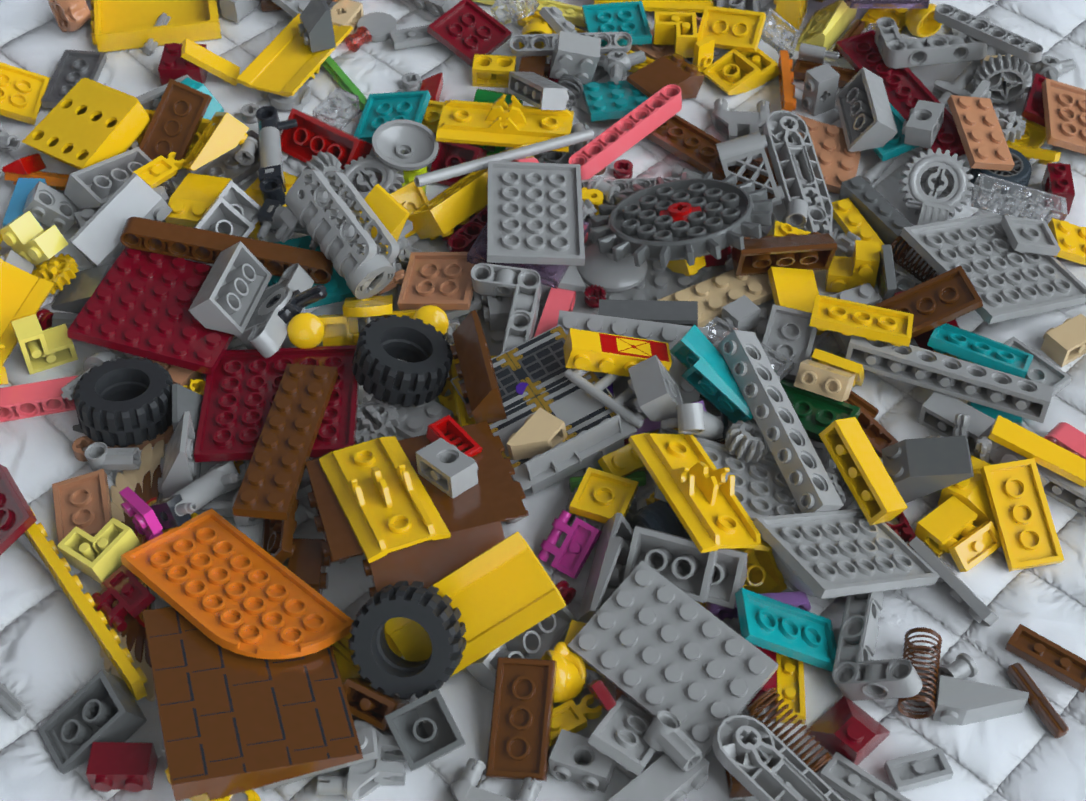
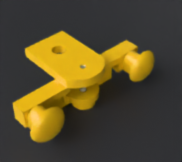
M393 295L372 296L365 299L348 297L344 300L343 314L315 316L311 313H300L295 315L288 323L287 335L290 342L301 349L314 348L321 341L323 346L357 345L360 333L358 317H365L367 325L372 321L371 317L384 316L385 318L389 315H396L397 317H402L403 315L410 316L411 319L416 320L418 318L427 325L431 324L437 332L440 331L443 335L448 330L449 321L446 313L434 305H426L418 310L393 311Z

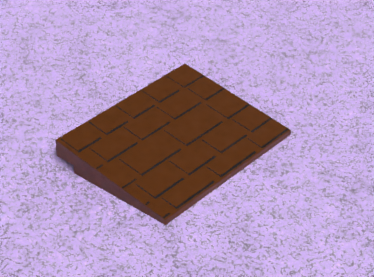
M173 607L143 611L170 783L176 801L208 793L209 800L211 801L363 759L332 645L317 653L296 658H253L234 653L219 646Z

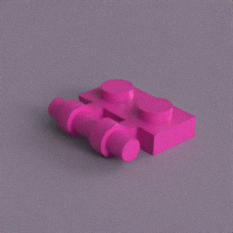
M129 487L119 492L124 501L121 507L130 518L133 516L132 522L135 524V529L140 534L146 535L147 541L163 534V527L150 506Z
M562 510L558 519L555 518L552 522L553 528L547 539H543L537 558L547 562L552 553L555 555L551 566L571 578L577 579L602 531L577 517L572 526L568 525L567 523L572 514ZM562 532H564L567 536L559 548L556 546V543Z

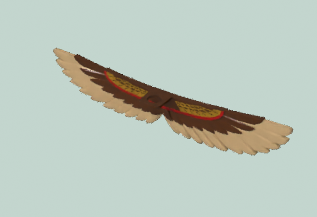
M164 440L158 441L153 449L151 443L144 446L141 452L140 468L136 470H123V474L118 472L115 478V486L112 485L110 489L112 517L130 527L141 542V545L147 542L146 535L140 534L135 529V524L132 522L133 516L130 518L121 507L124 501L119 492L129 487L148 506L158 501V478L163 476L160 461L165 453ZM134 575L149 591L148 586L143 581H141L136 575ZM101 584L100 586L102 590L100 591V594L107 590V588ZM117 599L112 603L113 608L119 603ZM151 604L144 610H151ZM143 611L136 618L128 613L124 617V621L127 623V628L124 631L119 632L116 628H112L109 625L106 627L108 630L114 629L121 641V644H119L120 648L126 647L134 660V663H132L133 667H140L147 678V682L144 683L147 692L145 698L148 701H154L156 691ZM100 647V656L104 658L106 672L111 671L112 675L121 678Z

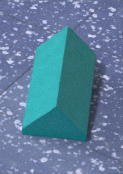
M694 324L670 350V353L687 368L681 376L716 409L728 416V420L733 424H736L738 420L744 423L751 420L753 415L723 355Z

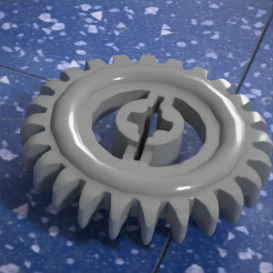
M928 148L927 155L923 151H919V158L912 156L911 161L913 163H905L904 166L908 170H902L900 173L906 177L899 180V184L906 185L899 191L900 193H907L903 201L909 199L923 203L926 200L951 206L949 215L954 217L955 209L961 212L963 210L961 204L967 206L969 201L966 197L970 198L973 195L968 190L974 188V184L968 182L973 179V175L967 174L970 167H963L962 165L965 160L957 161L958 154L955 153L951 157L950 150L948 149L944 154H942L940 148H937L936 153L931 148ZM937 168V171L932 173L924 184L925 194L920 184L921 176L927 170ZM946 171L952 178L953 189L948 196L936 199V197L944 192L948 185V179L944 175ZM938 178V180H937V183H938V184H937V187H938V188H937V189L935 190V192L933 193L934 188H935V187H934V182H935L936 179ZM916 209L915 215L921 212V210Z
M371 154L367 155L366 158H363V156L359 157L358 161L352 160L350 165L346 164L344 166L345 170L339 171L343 172L352 184L355 180L357 181L361 191L359 193L363 199L366 198L376 184H379L374 172H378L383 176L379 185L389 194L403 187L402 184L405 182L403 170L392 168L380 161L376 155L372 157ZM349 192L345 196V202L347 205H349V203L351 202V195Z

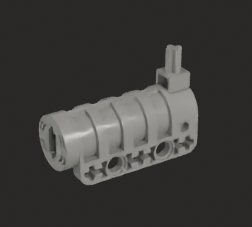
M304 170L286 194L285 203L287 206L280 214L284 222L276 232V239H280L285 243L295 230L304 231L307 228L310 237L319 244L322 253L328 260H331L334 269L346 280V285L356 298L365 299L376 295L391 282L395 275L392 263L399 254L397 241L343 172L329 171L324 176L320 170ZM348 192L351 195L349 205L345 202V196ZM373 226L377 228V236L374 239L371 236Z

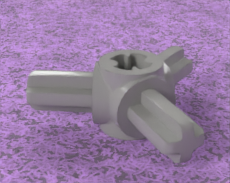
M619 50L611 51L607 55L600 54L597 66L603 67L608 72L610 81H613L614 84H619V81H622L623 77L627 75V71L631 69V66L643 63L646 60V56L642 50L628 55Z
M1044 56L1039 62H1028L1034 75L1038 73L1054 81H1058L1057 78L1062 73L1075 69L1074 60L1059 61L1052 56Z

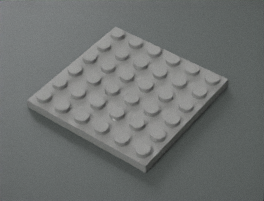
M1006 211L904 227L900 234L908 245L938 275L960 265L962 266L983 303V306L975 311L988 324L1086 304V286L1054 256L1014 251L1000 223L1004 215L1010 216Z

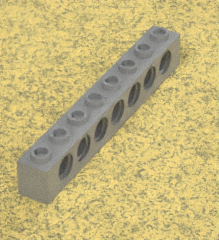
M733 330L718 344V347L801 513L839 510L844 505L755 332Z
M855 335L852 336L849 342L845 359L862 364L864 370L1040 423L1044 422L1054 387L913 345H909V347L903 345L894 346L888 342L870 341Z

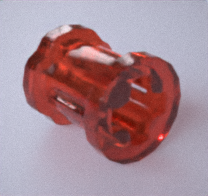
M360 26L352 35L348 34L345 37V44L353 52L358 51L363 44H368L372 41L369 30L364 26Z

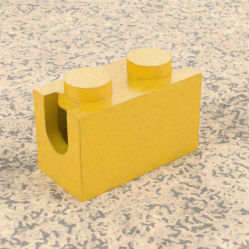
M953 495L917 522L915 535L940 557L945 552L950 553L949 547L976 528L973 525V521L977 519L978 514Z

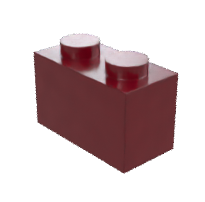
M93 742L86 771L91 788L101 792H108L112 789L130 792L152 790L158 760L153 743Z

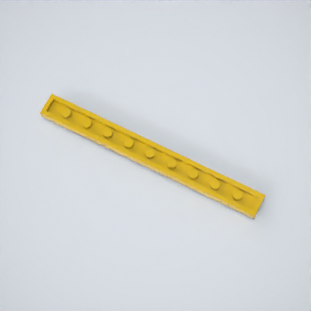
M34 523L24 532L25 536L120 677L124 680L135 699L138 701L145 697L147 692L144 683L147 682V678L140 667H133V657L126 647L120 648L119 644H121V641L114 629H107L108 622L101 610L97 612L94 610L95 602L89 592L83 593L81 591L83 585L76 574L71 576L69 573L71 568L64 556L62 558L58 557L60 553L52 539L47 541L46 537L48 535L41 523Z

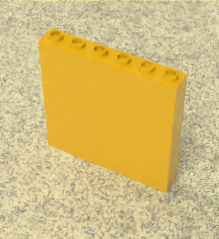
M90 0L92 8L90 9L92 18L91 37L93 45L98 47V52L143 48L145 42L149 39H153L154 42L158 41V46L170 43H182L186 38L193 42L222 38L217 0ZM162 13H167V16H170L167 25L154 26Z

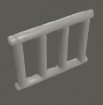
M570 368L565 371L564 376L617 415L619 414L620 417L638 429L641 428L644 423L643 420L647 418L644 412L640 414L639 411L634 414L623 406L636 395L630 387L615 399L603 392L605 388L620 378V375L607 374L593 385L582 377L589 371L578 369L572 371Z

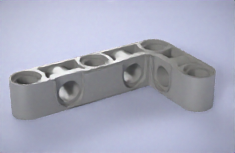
M882 17L876 21L875 43L885 65L889 68L897 69L976 61L984 59L987 55L988 44L966 34L904 39L901 37L894 19Z
M487 263L474 265L471 269L472 287L476 293L494 297L497 295L513 298L503 339L502 353L532 339L541 297L539 273L532 269Z
M883 591L847 596L832 679L843 696L851 701L909 698L917 695L923 686L922 680L909 660L902 658L871 660L875 653L879 631L878 620L883 605Z

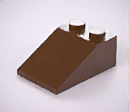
M673 54L672 56H662L627 76L626 81L649 98L664 86L675 84L681 88L682 99L697 97L705 75L698 71V67L687 63L683 56Z

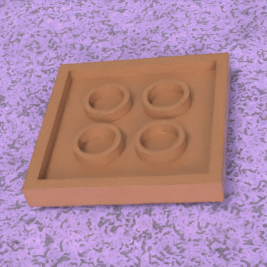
M411 252L397 302L399 310H418L426 305H434L442 310H469L474 292L471 269L474 265L481 262L480 252Z

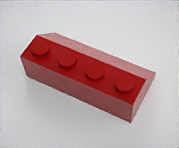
M292 108L287 120L296 119L298 126L285 129L281 134L282 152L305 163L312 160V155L317 156L319 151L329 152L340 161L342 170H345L344 166L346 164L350 165L352 160L358 161V158L361 156L366 158L372 149V144Z

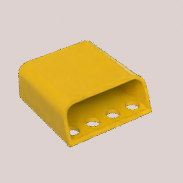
M82 78L21 142L56 160L81 170L126 152L149 125L150 117L136 97L89 78Z

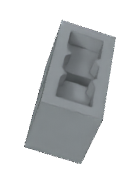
M39 181L28 194L23 213L30 211L37 221L48 227L55 225L60 233L64 235L75 223L74 213L78 212L79 208L67 196Z

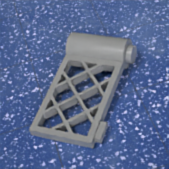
M758 131L716 144L725 177L734 174L736 183L738 180L741 182L754 180L756 188H766L767 192L774 194L775 198L772 199L773 207L782 204L781 200L785 199L782 186L776 185L764 149L768 147L765 134L760 135ZM760 157L763 159L759 167L750 164L754 159ZM734 165L741 166L737 174L728 171V167ZM746 169L755 172L751 179L742 176ZM760 174L769 177L765 184L756 182Z

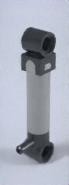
M264 106L258 109L255 114L259 132V188L264 201L266 198L281 201L283 206L286 197V181L283 175L280 131L296 128L298 123L296 119L280 121L274 106Z

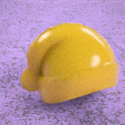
M917 3L908 9L905 15V24L911 34L923 38L932 36L939 31L942 24L934 19L935 7L937 5Z
M558 642L553 650L545 651L541 657V660H556L557 662L554 703L567 702L575 698L584 688L587 677L586 666L581 657L570 651L565 642Z

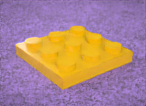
M0 62V115L35 125L42 105L41 100L48 87L50 78Z

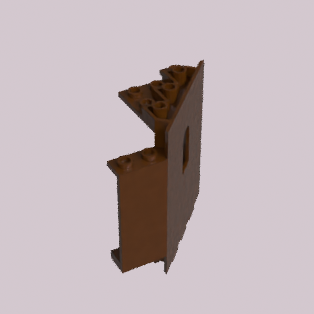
M487 421L461 426L482 447V452L472 457L478 466V484L453 499L418 474L415 452L431 444L426 438L427 434L398 441L448 528L451 538L434 541L431 539L396 550L372 563H369L367 559L362 560L365 576H371L373 587L369 588L370 598L383 587L389 584L394 586L399 581H407L408 585H411L414 581L423 582V588L427 589L503 541L505 537L501 522L506 521V524H511L529 516L528 510L525 509L521 500L526 498L520 482L513 481L511 475L515 474V470L510 459L503 458L501 452L505 451L499 435L493 436ZM319 458L306 461L312 492L307 493L310 508L316 507L317 514H319V516L314 517L317 533L323 532V536L326 541L321 542L324 558L330 557L331 563L339 562L342 564L350 557L363 555L364 552L319 464Z

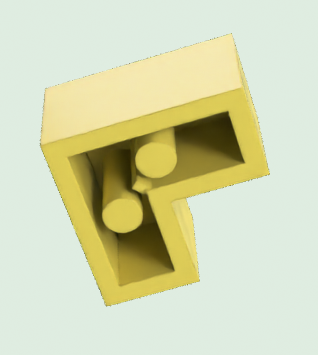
M30 211L23 213L0 229L4 242L15 253L34 265L50 259L68 245V242L55 225L43 230Z
M36 314L11 321L30 375L78 360L71 338H68L66 324L42 331Z
M113 517L94 537L76 526L57 547L70 565L102 584L123 565L121 555L140 546L141 542L130 527Z

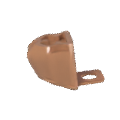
M48 0L62 32L77 31L88 20H91V13L85 0Z

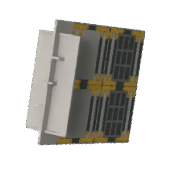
M561 324L491 359L507 419L490 423L489 427L493 436L499 435L505 451L501 452L503 458H509L515 470V474L511 475L514 481L520 482L523 491L531 488L533 495L595 463L602 456L623 447L624 439L637 432L634 425H631L620 417L619 414L614 413L564 376L565 371L569 369L565 367L563 350L567 332ZM592 371L582 376L593 385L600 380L596 372ZM458 376L451 379V384L464 404L469 403L468 398L464 399L460 384L464 383V379H459ZM526 382L528 385L522 395L516 392L517 384ZM607 388L603 390L604 393L615 399ZM539 408L565 422L567 437L563 442L555 445L554 448L532 458L512 460L510 458L506 444L509 437L517 432L524 425L527 417L534 414Z

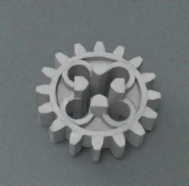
M374 395L370 401L364 397L363 403H358L355 442L360 444L380 437H388L390 433L396 434L393 426H398L400 422L397 419L399 413L395 406L388 404L387 401L375 399ZM368 413L372 421L375 424H377L380 429L375 430L370 420L366 419L364 414Z

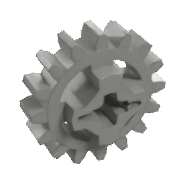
M997 107L995 113L1005 140H1009L1012 143L1015 139L1020 140L1026 128V121L1022 120L1023 116H1016V111L1008 112L1007 108L1003 111Z

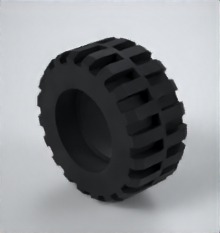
M389 315L387 318L382 316L375 319V321L369 322L359 333L352 360V371L360 386L363 385L364 391L368 394H373L375 399L387 401L388 404L394 406L395 404H400L402 407H409L414 404L416 407L423 405L425 402L429 403L442 393L452 365L453 354L448 340H445L444 335L440 331L437 332L431 324L427 325L423 323V320L418 318L414 320L410 316L405 315L402 317Z
M130 357V359L116 358V361L110 362L108 360L103 362L101 366L96 365L92 367L89 373L85 372L81 376L73 393L77 417L83 433L93 441L103 442L109 447H114L115 445L128 447L131 444L137 446L143 444L146 440L150 442L156 439L158 434L162 435L172 424L173 381L171 375L160 364L153 363L145 358L139 360L138 357Z
M399 581L394 586L389 584L383 587L358 611L349 631L353 634L349 639V649L355 651L351 659L353 665L359 664L361 668L358 672L362 679L367 677L372 682L369 685L376 691L380 687L385 690L384 695L391 698L395 694H400V699L410 700L413 694H415V697L419 699L428 694L429 691L432 692L440 689L459 665L463 657L462 652L466 648V639L463 638L466 627L464 622L459 623L458 621L462 615L458 607L452 609L449 605L452 599L449 596L441 597L437 594L439 589L432 585L428 589L423 588V582L414 581L411 585H408L407 581ZM396 617L409 618L419 623L430 637L432 643L431 656L427 660L414 662L396 655L386 641L385 623L389 619Z

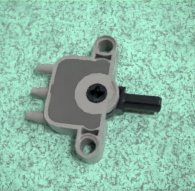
M299 263L291 265L284 271L278 283L265 289L243 334L240 336L235 335L236 337L232 339L227 349L244 345L247 349H256L264 358L271 357L281 347L287 335V326L290 320L295 315L303 313L306 306L327 296L326 287L324 285L312 287L314 280Z

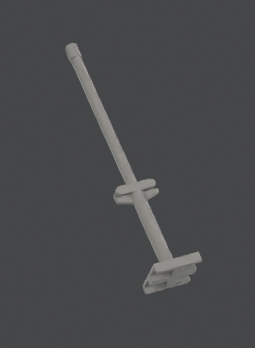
M988 45L987 55L1007 54L1000 49ZM980 60L972 61L952 83L942 80L934 82L933 94L939 97L938 100L941 104H945L944 107L947 106V101L951 95L971 97L972 94L964 88L974 79L977 66H982ZM898 156L884 162L880 159L862 178L872 186Z

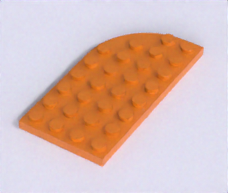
M212 508L186 521L179 527H175L121 555V562L127 569L204 635L224 649L240 655L259 659H289L317 653L349 635L351 624L354 622V620Z

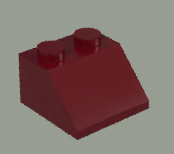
M438 142V154L432 162L430 172L486 157L487 151L463 143ZM468 174L436 183L451 186Z

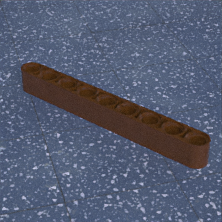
M140 217L128 218L120 236L121 243L131 249L211 264L215 263L220 252L241 241L272 275L281 277L287 268L295 263H299L314 280V283L327 284L330 282L334 269L331 260H328L319 251Z

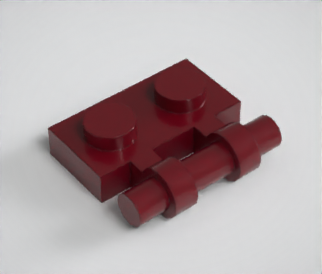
M121 565L102 583L107 588L102 594L96 592L91 596L95 602L94 609L96 611L101 610L108 625L116 628L119 632L127 628L124 617L128 613L136 618L156 599L124 565ZM117 599L119 603L113 608L112 603Z

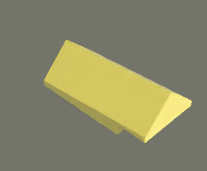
M838 0L816 11L793 48L799 51L801 43L826 47V50L829 51L855 19L858 0Z

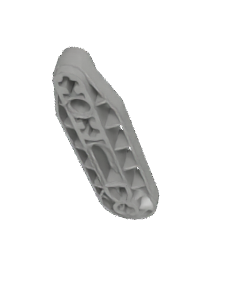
M774 111L769 114L763 126V134H765L767 140V148L778 185L782 186L785 195L783 202L786 212L790 201L794 199L806 201L809 207L807 223L801 230L811 233H829L832 237L833 206L808 127L801 117L791 111Z
M732 715L723 720L715 732L712 746L716 758L758 801H844L757 719L746 715Z

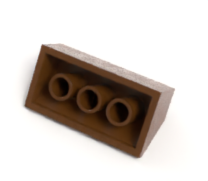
M812 232L808 235L788 234L782 237L767 235L760 239L743 237L745 249L739 250L732 247L731 253L735 276L768 274L771 266L813 271L828 270L837 250V243L829 233L821 234L819 232Z
M473 310L452 333L454 344L450 345L454 360H459L455 367L459 379H464V383H461L460 387L464 399H469V403H465L469 419L474 417L475 423L487 421L490 424L507 419L487 341L477 311Z

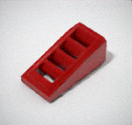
M450 415L428 425L426 438L431 443L439 438L453 445L461 443L462 445L458 446L457 449L462 451L468 448L469 450L463 452L468 457H473L482 452V447Z

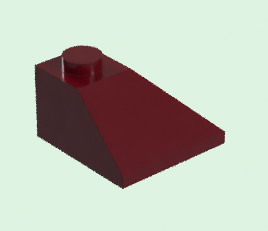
M845 696L808 729L811 730L809 736H816L814 740L816 742L820 741V745L825 746L829 753L834 755L837 752L857 766L890 734V731Z

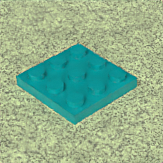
M642 1L582 5V14L587 33L627 32L632 37V45L652 44V34ZM601 39V47H605L608 43ZM625 39L617 41L620 46L628 45V41Z
M626 80L619 81V84L608 81L605 83L590 82L583 85L582 95L591 121L623 118L649 98Z
M429 91L369 94L354 136L372 144L375 130L386 122L403 119L422 124L431 98Z

